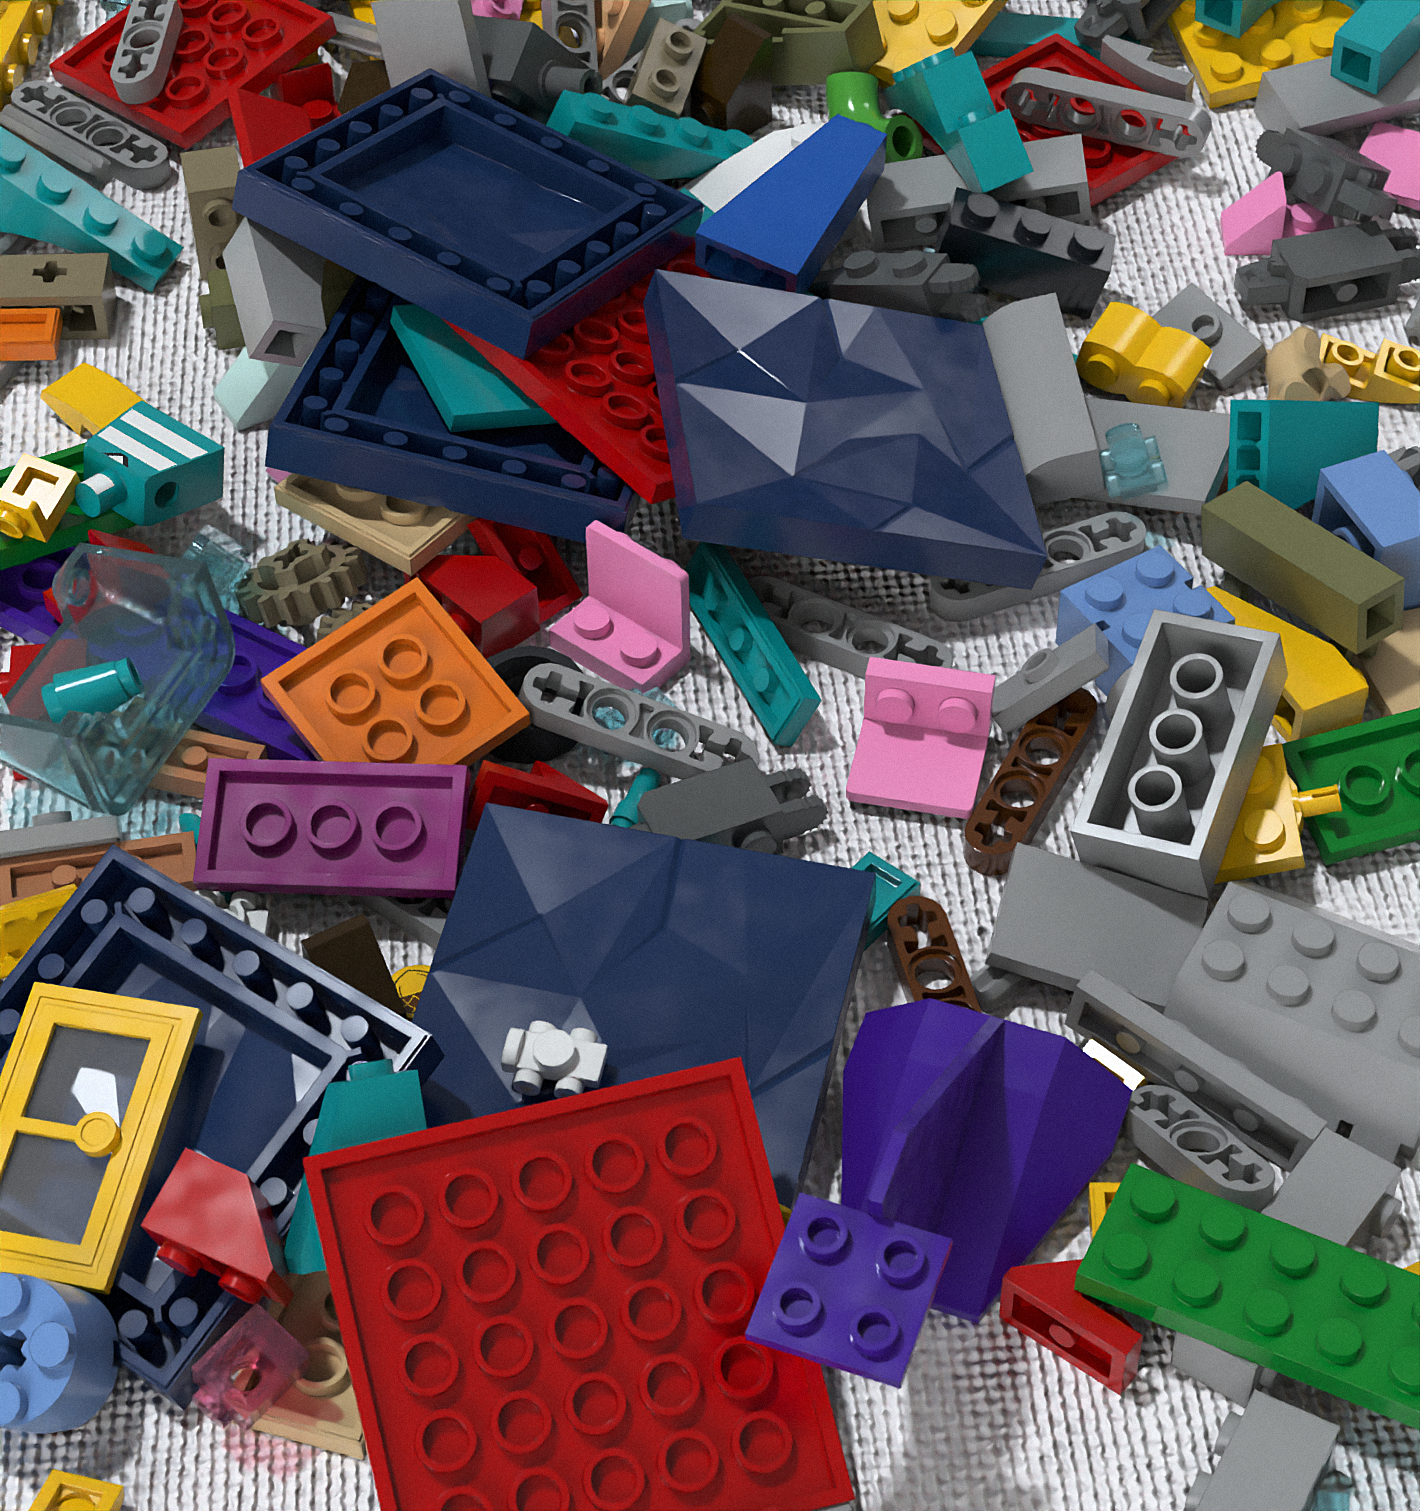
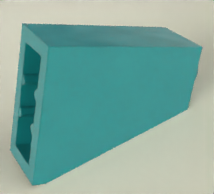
M1231 400L1227 491L1248 481L1293 510L1316 498L1320 469L1377 452L1379 403Z
M392 1058L349 1065L350 1080L327 1084L309 1156L426 1130L427 1126L418 1070L394 1072ZM305 1173L283 1251L289 1273L307 1274L326 1270Z

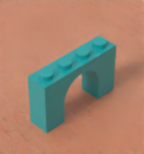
M1196 0L1195 21L1240 38L1271 6L1283 0ZM1336 0L1350 7L1355 13L1334 35L1330 76L1376 95L1420 48V0Z

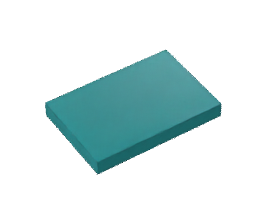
M415 304L393 306L390 323L450 432L558 423L534 400L527 397L499 369L492 366L481 353L456 333L439 316Z

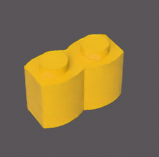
M1110 302L1084 339L1075 365L1078 375L1085 381L1101 390L1115 394H1124L1132 403L1183 408L1202 380L1213 351L1204 342L1188 332L1172 327H1161L1154 318L1134 306L1120 302Z

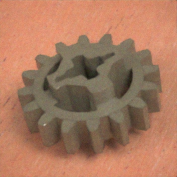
M309 538L290 542L285 549L272 556L261 558L257 563V568L245 571L247 578L235 583L237 591L234 594L245 619H249L256 624L264 622L266 628H272L282 620H286L288 626H304L314 623L317 617L330 609L341 607L345 603L346 597L356 596L359 593L357 586L368 582L366 577L368 570L360 549L347 541L338 544L336 538H330L321 545H316L314 540L310 541Z

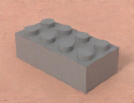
M1153 610L1070 830L1080 862L1164 888L1209 898L1288 677L1279 633L1163 610Z

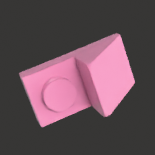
M1281 171L1272 174L1223 210L1220 215L1225 255H1271L1273 240L1335 228L1333 216L1325 214L1309 203L1287 204Z

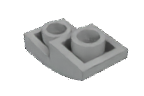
M1109 35L1102 39L1100 55L1102 63L1148 93L1191 102L1195 74L1153 62L1154 49Z

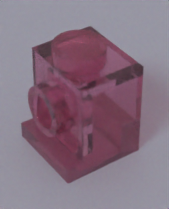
M256 1303L191 1367L192 1381L200 1388L192 1396V1399L201 1411L220 1428L224 1429L233 1420L247 1432L297 1380L300 1381L310 1371L311 1354L269 1313ZM250 1368L259 1374L261 1380L253 1390L241 1391L232 1384L233 1375L240 1369Z

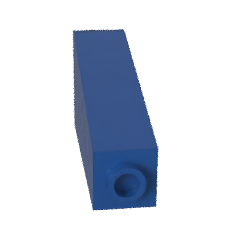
M839 114L835 115L700 225L695 235V265L725 281L805 294L883 173L887 134L874 129L866 123L856 122Z

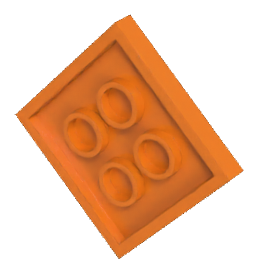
M418 577L260 679L263 692L318 761L469 766L531 724L528 710Z

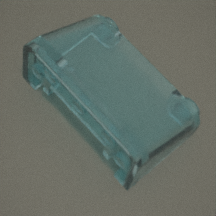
M80 542L62 567L56 572L53 579V595L64 620L6 696L3 698L0 693V763L88 810L107 815H117L118 817L126 814L133 807L227 677L235 657V638L206 562ZM125 657H129L133 661L141 676L144 692L133 696L131 700L110 714L96 712L92 716L91 714L69 710L59 724L52 722L43 702L41 688L53 682L54 674L114 660L118 661Z

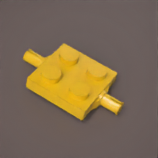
M1282 743L1263 746L1214 884L1306 868L1300 841L1304 826L1303 818L1337 811L1342 812L1337 784L1298 792L1297 786L1287 772Z

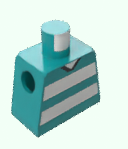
M140 401L87 440L84 446V481L75 487L76 502L80 509L91 517H96L112 509L139 526L155 525L223 497L225 447L146 402Z

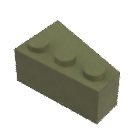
M722 0L693 31V33L708 39L698 68L727 17L734 13L772 34V85L826 84L827 76L834 73H867L885 53L873 1Z

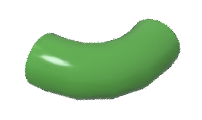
M840 72L827 76L826 103L828 121L839 114L856 122L866 123L874 129L886 133L885 164L922 157L923 139L914 121L906 116L897 115L887 119L882 116L878 99L879 80L876 76L862 72Z

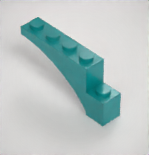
M953 47L933 54L893 73L892 76L896 84L882 90L890 110L898 109L907 113L918 121L934 138L958 170L970 191L985 193L1034 172L1009 108L996 112L972 50L957 57Z
M563 90L546 126L655 180L697 178L754 143L752 138L739 130L729 129L723 131L704 126L692 118L682 117L677 119L657 114L650 108L642 105L630 107L610 102L603 96L595 93H585L583 95L568 90Z
M0 126V232L18 234L44 241L77 254L109 253L112 270L152 293L176 264L184 247Z

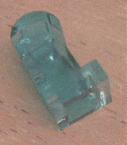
M206 525L198 532L169 576V579L221 612L253 565L248 561L251 552L229 535L213 526Z

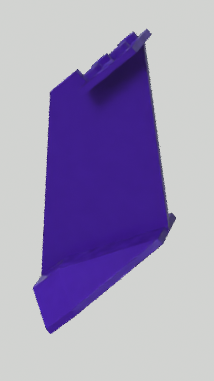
M932 998L866 1012L843 1070L841 1204L805 1193H799L745 1332L746 1340L901 1389L929 1309L979 1324L1001 1296L1002 1279L1011 1267L1027 1264L1087 1189L1089 1182L1095 1179L1111 1159L1132 1099L1133 1090L1064 1036Z

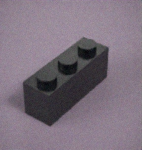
M956 187L939 230L934 253H948L951 263H963V265L968 263L969 265L973 264L976 266L980 277L977 286L1020 299H1028L1056 292L1061 311L1090 319L1111 273L1116 235L1100 231L1091 226H1084L1047 215L1039 210L1028 209L998 200L983 193H975Z

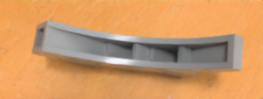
M244 217L222 255L249 359L302 367L326 331L321 291L323 269L327 258Z

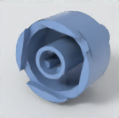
M0 1273V1428L34 1434L64 1432L86 1423L107 1401L115 1385L118 1366L112 1365L113 1340L118 1341V1335L111 1314L95 1296L81 1288L23 1274Z

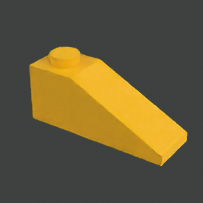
M1216 586L1206 589L1235 618V625L1280 634L1288 677L1271 724L1286 742L1362 723L1365 704L1369 695V686L1362 672L1357 667L1351 666L1334 645Z

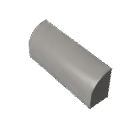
M1420 48L1376 95L1330 76L1332 56L1262 72L1254 113L1266 131L1268 129L1284 134L1286 128H1291L1319 136H1327L1372 125L1376 122H1384L1420 113Z
M1056 292L1016 301L998 309L981 325H983L1012 427L1013 440L1017 445L1033 505L1038 506L1105 491L1099 450Z

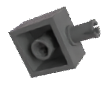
M473 15L493 100L546 125L563 90L583 95L585 93L602 94L603 80L600 73L587 66L534 22Z

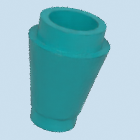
M129 657L118 661L114 660L56 673L53 675V682L41 688L46 710L52 722L61 733H66L73 729L78 733H82L131 700L133 696L144 692L141 676Z

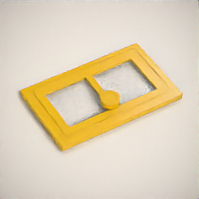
M34 982L0 1075V1273L29 1275L81 1288L89 1292L110 1294L203 1017V1013L199 1008Z

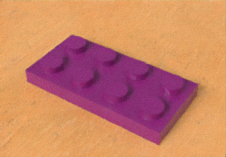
M209 758L193 883L198 890L453 899L462 874L471 782L469 768L467 765Z

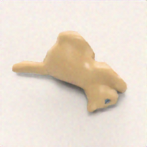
M1305 326L1295 329L1289 337L1274 344L1271 350L1266 349L1267 355L1260 360L1265 366V374L1269 384L1267 400L1328 401L1332 398L1341 399L1350 393L1351 384L1349 376L1341 364H1322L1320 360L1321 340L1315 330Z

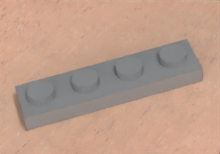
M1092 968L1076 985L1064 1025L1089 1041L1093 1039L1154 1084L1170 1087L1181 1092L1235 1137L1289 1173L1293 1171L1327 1126L1328 1122L1313 1113L1303 1101L1287 1096L1253 1074L1250 1068L1243 1062L1227 1057L1196 1037L1183 1023L1169 1019L1136 998L1126 986L1110 981Z

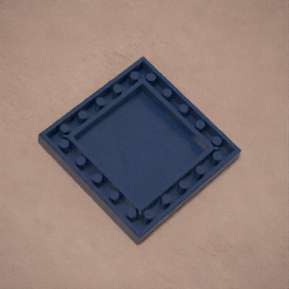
M431 68L239 170L232 210L371 282H377L384 289L522 360L534 354L605 305L613 297L618 296L693 244L705 209V205L702 202Z
M655 269L643 302L684 539L1032 590L1048 555L1017 445L1013 440L1012 427L983 325L834 299L822 300L820 297Z
M357 275L268 428L265 467L432 507L443 506L453 512L586 543V527L595 520L617 532L627 535L641 497L607 465L600 462L596 455L570 432L564 430L559 423L450 432L390 323L393 306L412 305L413 303L384 289L377 282H371Z
M486 802L430 966V971L412 1019L413 1024L432 1034L445 1055L421 1088L427 1129L558 1099L554 1095L557 1081L543 1079L539 1094L533 1096L525 1095L516 1091L513 1087L516 1074L502 1071V1054L509 1030L517 1028L529 1031L530 1024L533 1021L548 1022L555 1026L556 1029L565 1031L569 1035L574 1028H585L597 1035V1043L608 1045V1055L599 1088L584 1086L583 1093L741 1057L778 1202L793 1211L799 1193L803 1191L876 903V873L697 840H682L675 836Z
M112 844L0 985V1075L34 982L194 1007L202 1011L203 1017L110 1294L89 1292L102 1302L115 1322L118 1341L113 1340V1362L185 1411L267 1298L262 1296L258 1305L250 1304L218 1285L220 1276L200 1268L196 1276L191 1277L173 1269L157 1258L156 1254L160 1246L140 1225L184 1149H190L245 1173L250 1177L270 1203L282 1250L284 1251L304 1175L302 1158L309 1156L327 1084L350 1080L349 1065L392 1058L394 1072L418 1070L420 1088H422L445 1055L432 1034ZM56 1025L24 1117L76 1126L85 1115L99 1111L109 1114L119 1125V1128H121L150 1040ZM18 1132L0 1182V1230L80 1245L112 1152L103 1157H90L77 1146L76 1142Z

